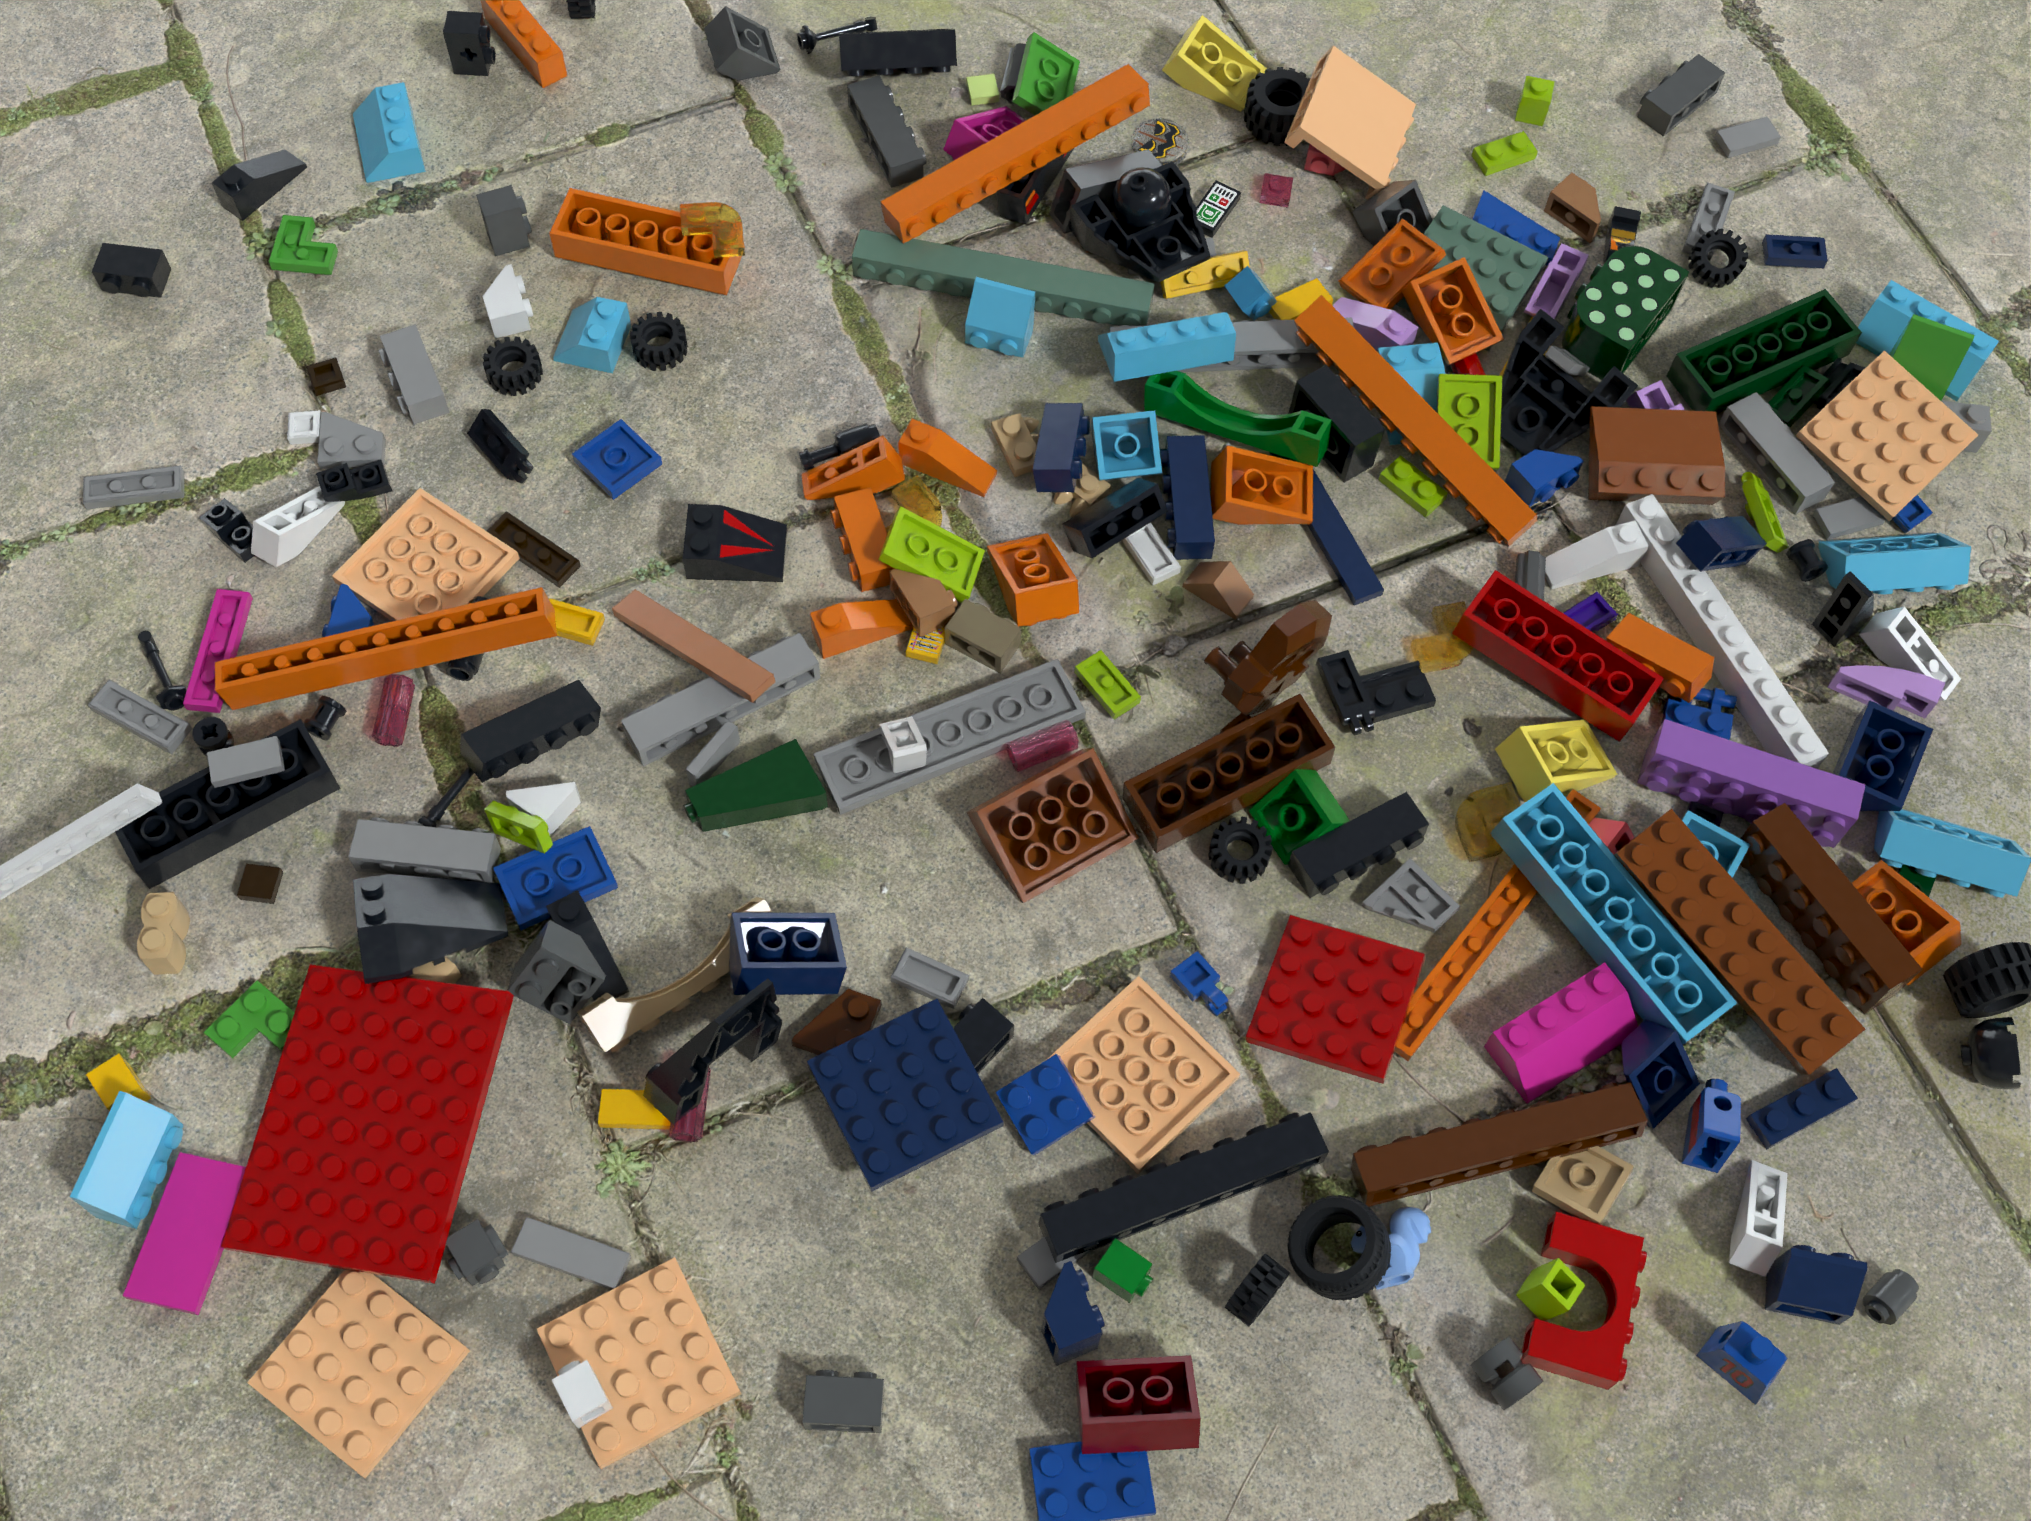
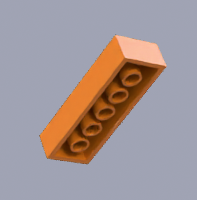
M569 188L549 233L555 257L723 295L728 294L745 250L741 225Z

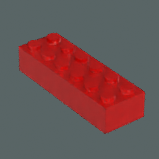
M1496 570L1465 610L1452 632L1453 635L1618 742L1623 739L1664 679L1656 672Z

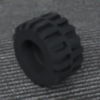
M1277 67V70L1266 69L1265 74L1258 73L1255 79L1251 80L1247 91L1244 122H1246L1248 131H1253L1252 135L1256 139L1262 138L1264 143L1272 142L1274 146H1280V144L1289 146L1284 142L1311 78H1306V74L1303 72H1295L1293 68L1286 70L1283 67Z
M2009 942L1979 950L1958 960L1944 972L1943 978L1961 1017H1989L2031 1002V945L2029 943Z

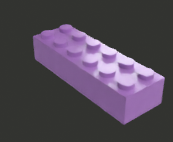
M1664 719L1646 749L1637 783L1647 786L1652 791L1666 792L1678 796L1683 801L1689 803L1691 801L1724 812V814L1729 813L1744 818L1749 823L1786 803L1822 847L1829 846L1832 848L1839 843L1858 820L1865 790V784Z

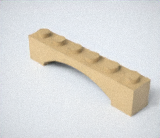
M755 897L733 912L772 911L765 899ZM730 913V914L727 915L728 918H729V920H730V918H731V914H732V913ZM730 924L712 952L692 971L675 982L656 991L635 997L614 998L609 993H605L577 1011L597 1046L604 1052L609 1049L611 1052L618 1051L630 1042L628 1037L640 1029L642 1032L652 1029L660 1023L659 1017L669 1010L673 1013L677 1012L691 1002L689 997L700 990L702 993H705L719 985L721 982L719 978L730 971Z

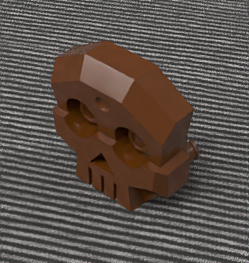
M1316 600L1299 603L1270 626L1253 650L1244 641H1240L1235 645L1228 656L1219 646L1214 648L1207 655L1204 663L1209 665L1224 680L1225 687L1221 695L1246 717L1268 710L1280 693L1295 683L1309 668L1305 661L1324 646L1329 633L1332 615Z

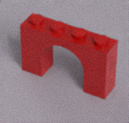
M1555 1212L1547 1222L1541 1256L1552 1260L1559 1258L1565 1264L1581 1268L1590 1273L1604 1290L1607 1300V1314L1602 1326L1590 1331L1572 1330L1535 1318L1526 1327L1521 1351L1523 1353L1521 1359L1523 1364L1531 1363L1534 1368L1609 1390L1618 1381L1624 1379L1627 1370V1359L1623 1358L1625 1344L1628 1345L1634 1331V1323L1629 1321L1631 1308H1636L1640 1297V1287L1636 1286L1638 1273H1642L1647 1258V1252L1642 1250L1644 1237Z

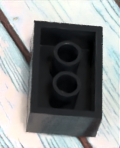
M1327 365L1297 380L1288 414L1303 410L1332 420L1329 447L1322 459L1344 483L1374 465L1385 431L1380 420L1371 415L1363 406L1360 398L1353 395L1343 384L1340 376L1334 374Z

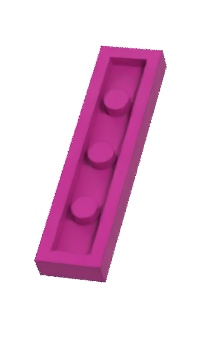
M217 589L183 701V705L187 710L220 713L224 700L215 691V662L237 656L253 600L250 592Z

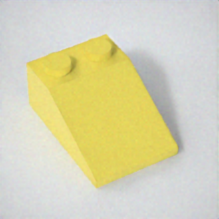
M1202 15L1185 32L1162 71L1183 88L1241 112L1245 108L1247 91L1251 80L1255 79L1256 75L1260 72L1265 74L1267 68Z
M1584 719L1520 726L1495 748L1503 767L1509 773L1518 794L1524 802L1530 800L1552 783L1566 796L1572 789L1579 791L1612 779L1617 775L1589 724Z

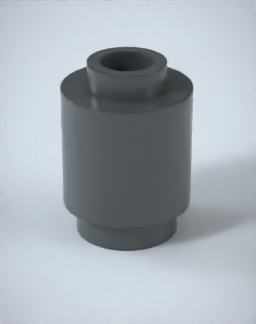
M1900 1269L1885 1273L1863 1297V1304L1867 1315L1877 1323L1894 1324L1917 1299L1916 1293L1919 1290L1917 1282L1911 1275Z

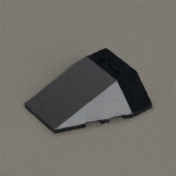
M395 874L353 879L357 933L365 984L401 979L412 975L413 968L431 961L434 966L445 962L446 955L462 949L468 953L508 937L503 897L499 883Z

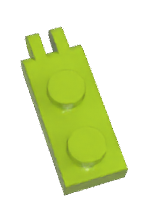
M1749 471L1743 473L1741 476L1742 489L1748 502L1745 504V509L1749 517L1755 521L1756 531L1766 541L1767 544L1765 546L1776 553L1789 548L1768 491L1764 489L1761 479Z

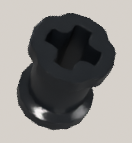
M1811 539L1794 544L1786 553L1789 560H1794L1800 571L1799 577L1803 582L1818 578L1828 568L1826 562L1820 561L1814 551L1815 544Z
M321 696L317 701L318 706L310 719H305L303 723L308 732L322 740H329L332 735L331 729L338 718L344 716L347 711L343 705L334 699Z

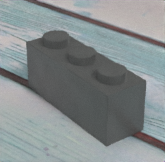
M1700 54L1696 55L1689 62L1687 60L1684 61L1672 76L1667 75L1656 89H1650L1644 94L1640 101L1642 106L1637 117L1659 134L1665 136L1717 93L1725 72Z

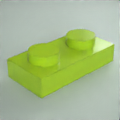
M1522 131L1475 147L1471 156L1483 174L1488 176L1535 160L1538 151L1526 133Z
M1401 455L1380 473L1378 479L1425 518L1442 504L1448 495L1447 491Z
M1102 650L1075 666L1074 673L1114 720L1140 703L1141 696Z
M494 800L484 809L495 834L544 854L553 846L548 832V825L541 817L529 815L519 811L512 805L506 806Z

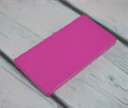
M179 1152L126 1285L123 1297L133 1301L199 1315L224 1250L221 1245L246 1167Z

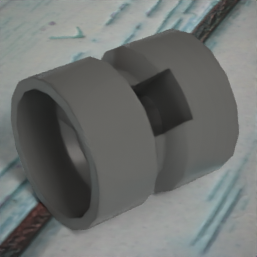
M1510 1336L1488 1350L1470 1365L1483 1383L1492 1384L1491 1394L1504 1411L1544 1382L1531 1363L1523 1364L1521 1361L1523 1353ZM1508 1362L1514 1370L1501 1379L1496 1370Z

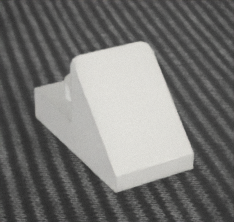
M912 716L880 724L881 734L889 751L893 773L908 771L926 765V743Z

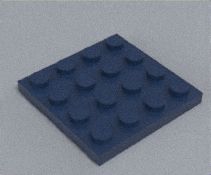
M937 998L807 1061V1066L871 1192L1003 1127L1004 1124Z

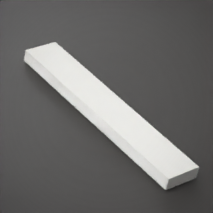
M135 784L0 865V900L162 803L159 792L140 784Z

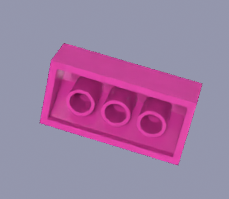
M1604 962L1495 1030L1484 1045V1048L1526 1104H1529L1620 1046L1622 1041L1638 1027L1627 990Z

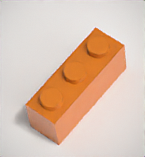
M871 487L835 496V510H831L830 514L834 528H840L843 535L839 536L843 555L849 554L851 562L848 563V568L852 581L858 580L862 592L890 585L889 571L895 568L878 560L887 537V532Z
M1628 613L1606 637L1607 642L1662 676L1664 679L1659 685L1660 688L1688 703L1712 678L1715 657L1631 613Z

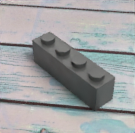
M880 75L847 85L848 106L890 187L893 188L923 178V165L927 163L925 152L922 147H917L913 129L911 126H906L901 107L894 104L890 86L884 85Z

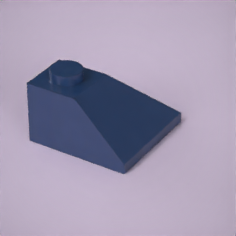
M1644 1020L1622 1041L1624 1076L1627 1082L1632 1084L1648 1120V1127L1654 1129L1700 1082L1676 1030Z

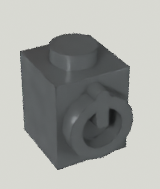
M476 1219L450 1235L446 1241L453 1255L451 1259L447 1260L458 1280L465 1276L472 1286L477 1283L485 1284L499 1274V1269L506 1266L502 1258L509 1254L491 1224L483 1228L479 1220Z

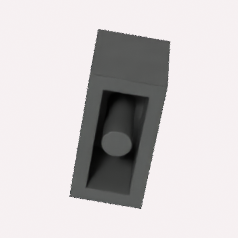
M512 185L476 195L495 257L530 247L527 234L532 233L527 215L522 216V214L527 213L522 195L516 197Z
M817 1370L815 1375H806L802 1422L805 1430L882 1433L884 1379L877 1378V1374L872 1372H855L854 1377H838L839 1372Z

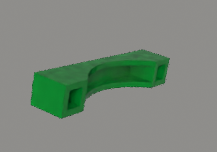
M1180 371L1150 375L1145 383L1144 411L1155 410L1157 416L1314 467L1319 465L1329 447L1331 419L1303 410L1281 415L1258 414L1242 410L1212 396L1197 385L1186 373Z

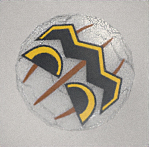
M1164 118L1149 119L1140 123L1134 129L1131 139V148L1134 153L1149 149L1161 165L1171 161L1176 165L1180 164L1186 158L1189 147L1188 134L1184 128L1173 120Z

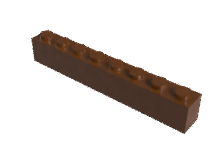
M1631 1082L1622 1085L1611 1083L1601 1087L1598 1091L1587 1094L1575 1092L1566 1096L1563 1100L1552 1103L1540 1101L1528 1109L1520 1111L1513 1109L1505 1110L1498 1113L1495 1117L1485 1120L1473 1118L1465 1121L1461 1126L1450 1129L1438 1127L1430 1130L1426 1135L1414 1138L1411 1136L1399 1137L1391 1144L1379 1147L1376 1145L1364 1146L1353 1153L1351 1171L1363 1203L1370 1207L1549 1161L1550 1158L1557 1156L1561 1158L1588 1151V1148L1603 1147L1642 1137L1648 1120Z

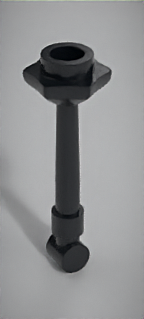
M867 17L865 21H856L850 25L816 34L808 26L804 25L800 32L797 33L799 47L801 50L806 49L807 54H810L815 48L817 41L838 37L839 33L865 32V30L875 31L878 29L876 17Z
M142 631L139 633L138 639L164 687L163 691L156 696V699L162 709L170 711L179 710L184 707L183 701L186 695V687L184 685H172L159 656L160 651L155 644L152 634L149 631Z
M469 765L437 805H433L428 812V816H422L418 823L428 827H436L437 824L435 822L442 818L445 814L444 811L474 774Z

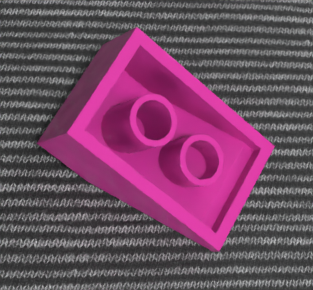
M1007 106L955 119L943 150L951 155L953 160H956L1026 120Z

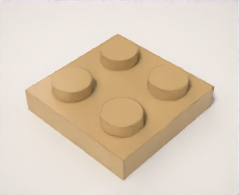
M1599 1146L1588 1148V1151L1561 1158L1560 1156L1550 1158L1535 1182L1532 1192L1580 1219L1601 1225L1630 1177L1634 1166Z

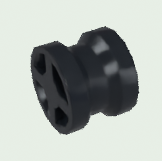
M206 717L197 722L193 728V739L206 757L207 752L234 746V738L225 722L220 718ZM213 733H217L218 736H210V735L213 734Z

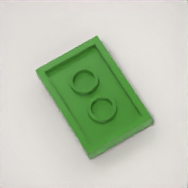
M1033 32L1027 38L1012 102L1031 114L1037 115L1073 95L1080 61Z

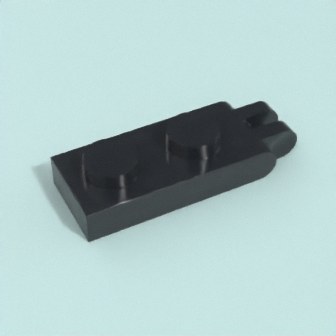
M481 409L467 434L507 479H515L517 482L524 484L528 478L525 473L530 474L534 468L527 460L529 456L528 451L491 410Z
M1346 650L1318 658L1316 662L1317 669L1342 726L1349 725L1354 736L1362 733L1360 721L1366 732L1373 731L1374 724L1371 718L1375 717V710L1349 651Z

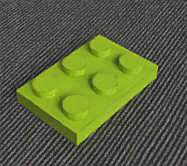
M1439 374L1437 413L1493 470H1498L1500 467L1502 376Z
M900 506L894 515L878 560L898 570L940 580L946 591L950 589L956 600L962 603L965 599L968 600L970 598L985 550Z

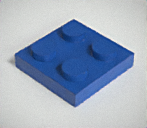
M622 419L572 453L574 462L613 500L662 465L661 456Z
M1055 1054L996 1091L997 1096L1031 1155L1040 1153L1095 1118L1090 1106L1058 1054Z

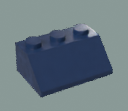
M1869 701L1855 718L1833 771L1835 775L1865 784L1860 811H1900L1903 808L1933 729L1873 701Z
M732 912L730 918L729 970L734 995H747L767 978L773 982L776 995L839 993L847 965L835 913Z

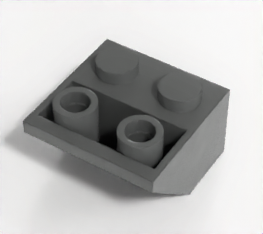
M549 920L515 964L507 991H510L515 997L570 1024L577 1016V1011L585 1006L604 982L606 975L581 936Z

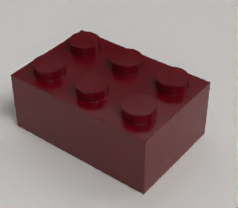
M1191 1355L1076 1361V1396L1082 1454L1199 1448L1201 1417Z

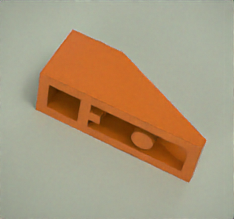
M911 419L898 442L899 455L904 466L979 496L985 497L997 475V470L945 432L915 419Z
M883 435L801 474L804 497L807 500L834 498L835 496L870 487L873 493H878L905 480L902 458Z
M896 599L843 602L810 613L812 634L823 659L914 628Z

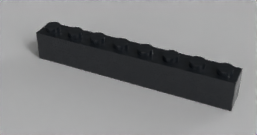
M1295 1112L1281 1118L1278 1125L1267 1128L1266 1125L1254 1127L1246 1132V1137L1234 1141L1232 1137L1222 1139L1213 1145V1149L1200 1153L1199 1150H1193L1182 1155L1177 1163L1167 1166L1165 1162L1151 1166L1146 1170L1145 1175L1133 1179L1132 1175L1121 1177L1112 1183L1113 1187L1102 1191H1099L1098 1188L1089 1189L1078 1196V1200L1065 1204L1064 1201L1052 1203L1044 1208V1213L1040 1214L1039 1227L1047 1241L1054 1261L1057 1263L1083 1252H1091L1112 1244L1115 1238L1117 1240L1125 1239L1321 1164L1326 1159L1329 1150L1311 1112L1302 1116Z

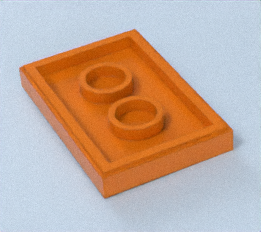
M1402 218L1339 280V284L1360 302L1391 309L1404 297L1402 291L1408 283L1427 274L1446 256V253L1442 247Z

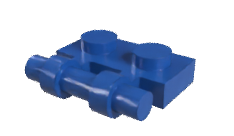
M1715 687L1713 690L1702 688L1693 699L1708 702V708L1692 705V700L1690 703L1679 698V701L1667 700L1664 706L1662 722L1666 719L1730 740L1734 715L1721 712V706L1734 709L1737 696L1725 694V690Z

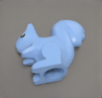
M1403 1207L1397 1209L1391 1215L1389 1221L1391 1232L1389 1234L1391 1242L1390 1264H1388L1385 1276H1382V1280L1377 1286L1375 1285L1377 1290L1407 1283L1414 1277V1270L1420 1260L1419 1244L1426 1243L1428 1234L1431 1233L1430 1220L1426 1213L1419 1208ZM1363 1226L1357 1230L1351 1240V1248L1356 1253H1363L1365 1248L1366 1232Z

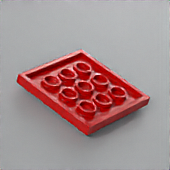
M1290 915L1247 1031L1246 1042L1384 1084L1425 960V954Z

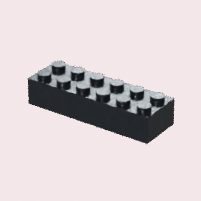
M301 719L265 737H278L285 771L215 788L211 783L208 766L160 791L159 795L162 803L115 831L133 868L149 889L341 789Z

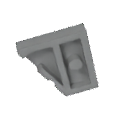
M321 412L318 465L320 469H330L345 463L348 464L349 468H357L378 460H382L385 465L386 439L382 432L327 412Z
M1411 858L1367 897L1362 904L1366 910L1433 933L1460 908Z

